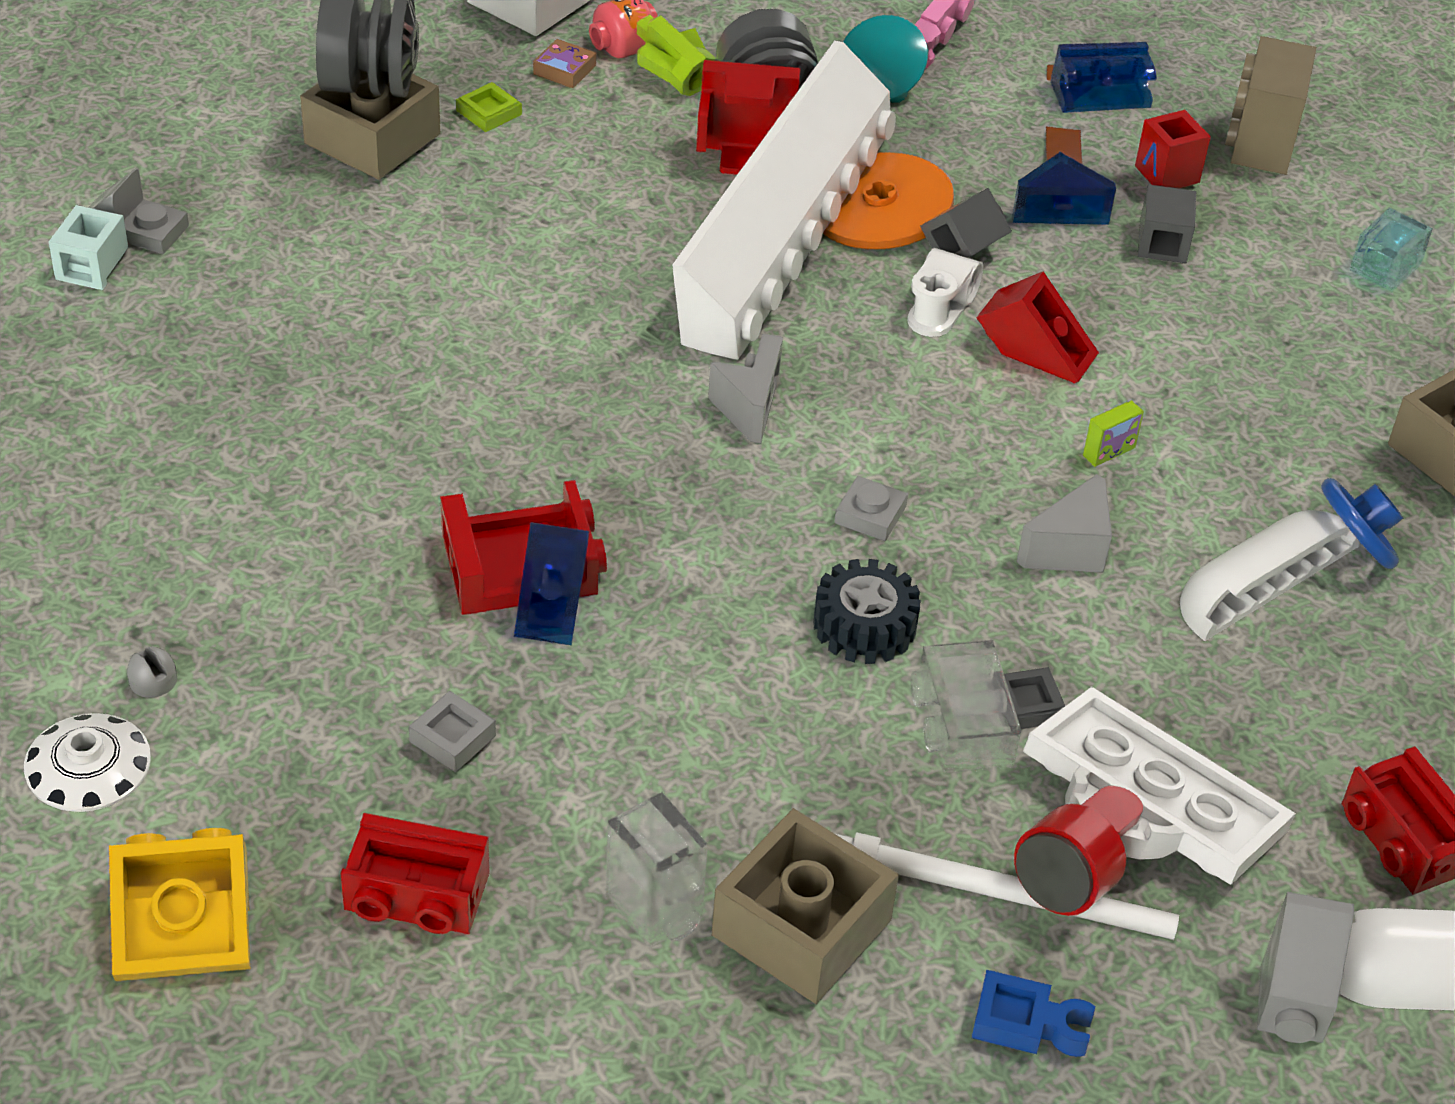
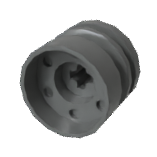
M321 0L316 32V72L320 89L324 91L354 93L358 88L362 71L368 72L371 92L373 95H381L384 92L389 73L392 96L406 97L409 92L412 74L416 69L419 50V24L415 15L414 0H395L392 13L390 0H374L371 12L365 10L364 0Z
M757 9L739 16L725 28L716 47V61L800 68L799 89L818 64L806 25L794 14L779 9Z

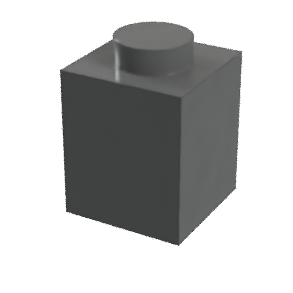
M1147 185L1139 224L1137 257L1187 263L1195 230L1196 191Z
M989 188L959 202L920 225L932 249H941L967 258L1012 232L1001 207L995 201Z

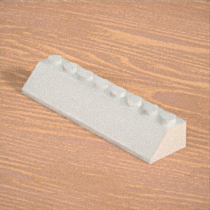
M834 41L672 264L681 345L738 360L750 341L754 342L758 338L762 323L770 311L778 308L782 294L790 281L798 278L802 264L810 251H815L818 248L822 233L828 224L835 222L838 218L841 204L848 193L853 194L856 191L864 168L866 166L871 167L874 164L877 151L885 140H889L892 137L896 116L893 111H890V91L844 42Z

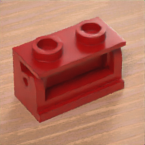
M1414 746L1405 749L1401 755L1370 766L1365 771L1360 766L1355 767L1341 804L1351 826L1358 831H1363L1379 851L1381 862L1386 871L1394 877H1399L1412 895L1455 879V794L1420 751Z
M363 813L360 829L350 852L346 869L342 868L340 873L344 910L355 912L359 917L374 922L384 921L388 918L417 924L423 930L434 934H445L449 931L470 934L490 874L489 837Z

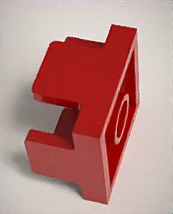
M704 60L698 111L696 152H706V149L720 150L719 171L723 174L738 175L798 92L800 68Z

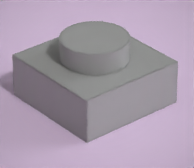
M857 475L836 509L835 523L886 541L906 508L908 493Z
M448 691L409 726V742L454 772H457L496 736V720L451 691Z

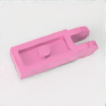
M933 0L921 14L915 26L921 31L928 45L929 52L926 68L934 62L935 54L933 49L938 43L946 45L955 30L956 22L958 20L961 22L967 20L975 0Z

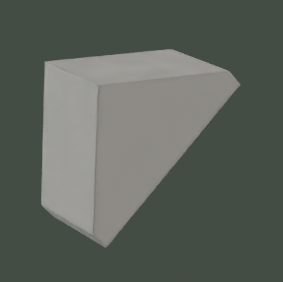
M1096 474L1023 525L1016 562L1022 567L1029 569L1104 572L1112 538L1106 480Z

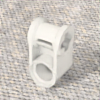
M933 248L929 252L923 266L912 279L911 288L915 294V303L909 311L907 319L911 329L920 335L929 337L947 334L965 307L974 300L982 280L983 262Z

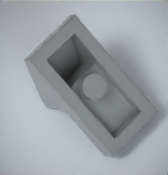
M137 168L101 193L88 207L123 215L128 244L160 254H164L189 226L187 212L143 199L140 172Z
M762 334L757 354L748 353L745 366L721 362H712L710 365L708 399L750 442L762 443L780 375L783 337Z

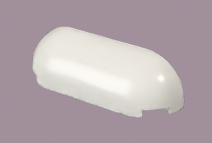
M1306 510L1288 515L1198 569L1190 577L1181 593L1180 609L1187 625L1201 639L1206 641L1358 548L1360 542L1342 519L1335 514L1318 510Z
M1374 908L1354 912L1356 922L1352 923L1339 994L1354 1002L1377 1008L1455 1010V911Z

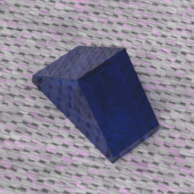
M1059 152L1018 180L1012 213L1013 223L1109 225L1116 193L1115 182Z

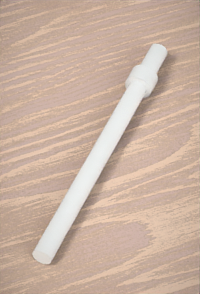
M856 832L855 838L836 834L899 875L1045 909L1029 896L1017 876L881 845V838ZM1106 897L1100 898L1085 912L1072 915L1172 940L1175 938L1179 922L1178 914Z

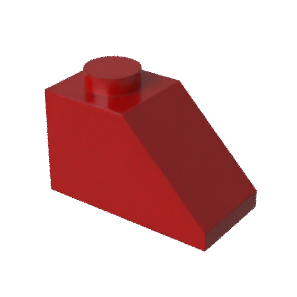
M1044 271L998 289L976 317L987 336L993 341L1002 355L1072 383L1080 381L1099 354V351Z

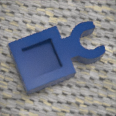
M986 970L971 1038L1037 1054L1040 1040L1044 1039L1051 1041L1059 1051L1066 1055L1075 1057L1085 1056L1090 1034L1075 1031L1068 1025L1078 1024L1083 1027H1090L1096 1006L1082 999H1068L1060 1004L1049 1001L1052 985Z

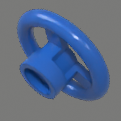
M1333 478L1325 479L1321 485L1322 492L1345 525L1384 568H1395L1399 563L1398 555L1382 532L1388 528L1391 529L1404 519L1399 510L1377 484L1372 485L1354 499L1337 480Z

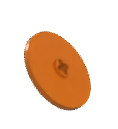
M877 153L874 164L871 167L866 166L864 168L856 191L853 194L848 193L841 204L838 218L835 222L828 224L823 234L837 243L861 249H890L918 242L926 238L920 225L954 206L953 185L942 169L923 158L903 153Z

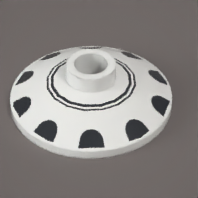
M82 714L53 724L34 740L25 757L24 775L32 793L45 804L65 811H93L116 804L133 793L148 773L151 753L146 737L131 722L109 714Z

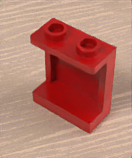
M575 480L563 482V501L559 504L470 517L468 516L463 493L440 496L442 537L462 615L598 594V573L607 571L605 547L601 538L593 539L591 532L595 530L592 504L590 499L581 500Z

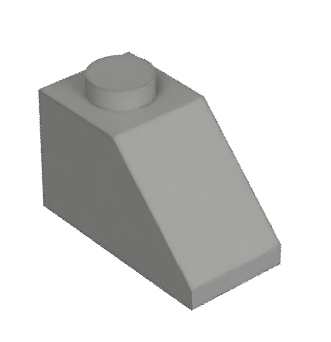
M1292 892L1286 893L1260 967L1257 1030L1274 1033L1279 1038L1292 1043L1308 1041L1323 1043L1337 1008L1354 917V904Z

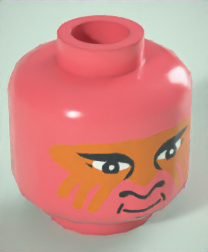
M610 0L599 4L593 13V23L589 26V35L594 47L597 50L604 49L615 58H625L637 54V50L646 44L637 35V22L649 14L653 18L658 17L655 8L651 3L644 0Z

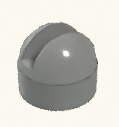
M154 646L146 647L145 651L134 653L130 658L127 668L129 687L135 694L148 698L162 696L172 690L177 682V671L171 655L162 648ZM150 666H156L161 674L155 677Z

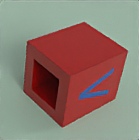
M1186 110L1145 119L1135 167L1151 185L1179 189L1200 183L1211 136Z

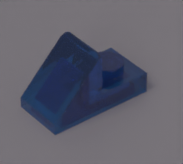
M530 523L514 637L572 646L589 531Z

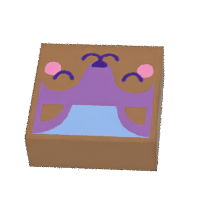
M556 39L533 61V74L574 88L596 66L597 53Z

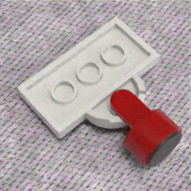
M1090 687L1029 733L1023 752L1043 764L1053 774L1068 780L1070 784L1065 795V805L1055 808L1020 837L1014 851V865L1023 888L1040 906L1060 915H1078L1088 910L1121 880L1126 868V857L1139 860L1158 859L1178 851L1196 862L1207 873L1217 876L1231 885L1288 832L1296 813L1095 688Z

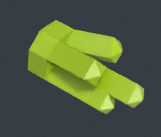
M649 14L637 22V35L646 44L637 50V64L669 82L682 95L692 96L700 92L704 60L716 61V58L705 48L696 28L679 32L662 15L653 18Z

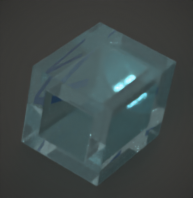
M1389 207L1360 234L1350 271L1393 292L1422 264L1433 228Z

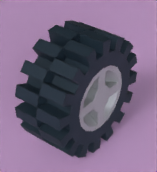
M859 559L849 560L848 570L839 563L832 567L831 575L825 573L822 576L820 586H817L813 625L814 630L818 629L817 638L821 644L829 641L828 651L837 655L844 649L846 650L845 660L855 663L856 656L859 654L865 655V664H875L876 655L881 654L884 662L894 659L895 650L901 655L908 650L909 642L913 643L916 636L921 600H919L920 591L917 585L911 586L912 578L906 572L896 577L897 566L888 563L886 568L882 570L878 568L879 560L869 559L868 567H861Z

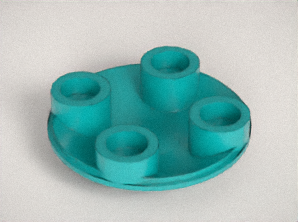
M880 15L869 18L855 26L843 40L847 47L890 91V103H900L907 97L908 92L921 79L926 69L929 50L925 38L917 26L902 17Z

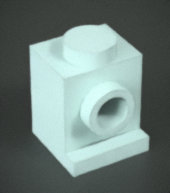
M75 205L49 240L55 280L103 290L107 285L106 278L128 249L124 216Z

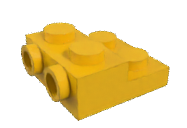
M206 828L193 832L192 839L166 841L164 835L145 833L126 838V844L109 845L112 976L115 981L251 969L247 848L243 834L232 835L231 830L225 828Z

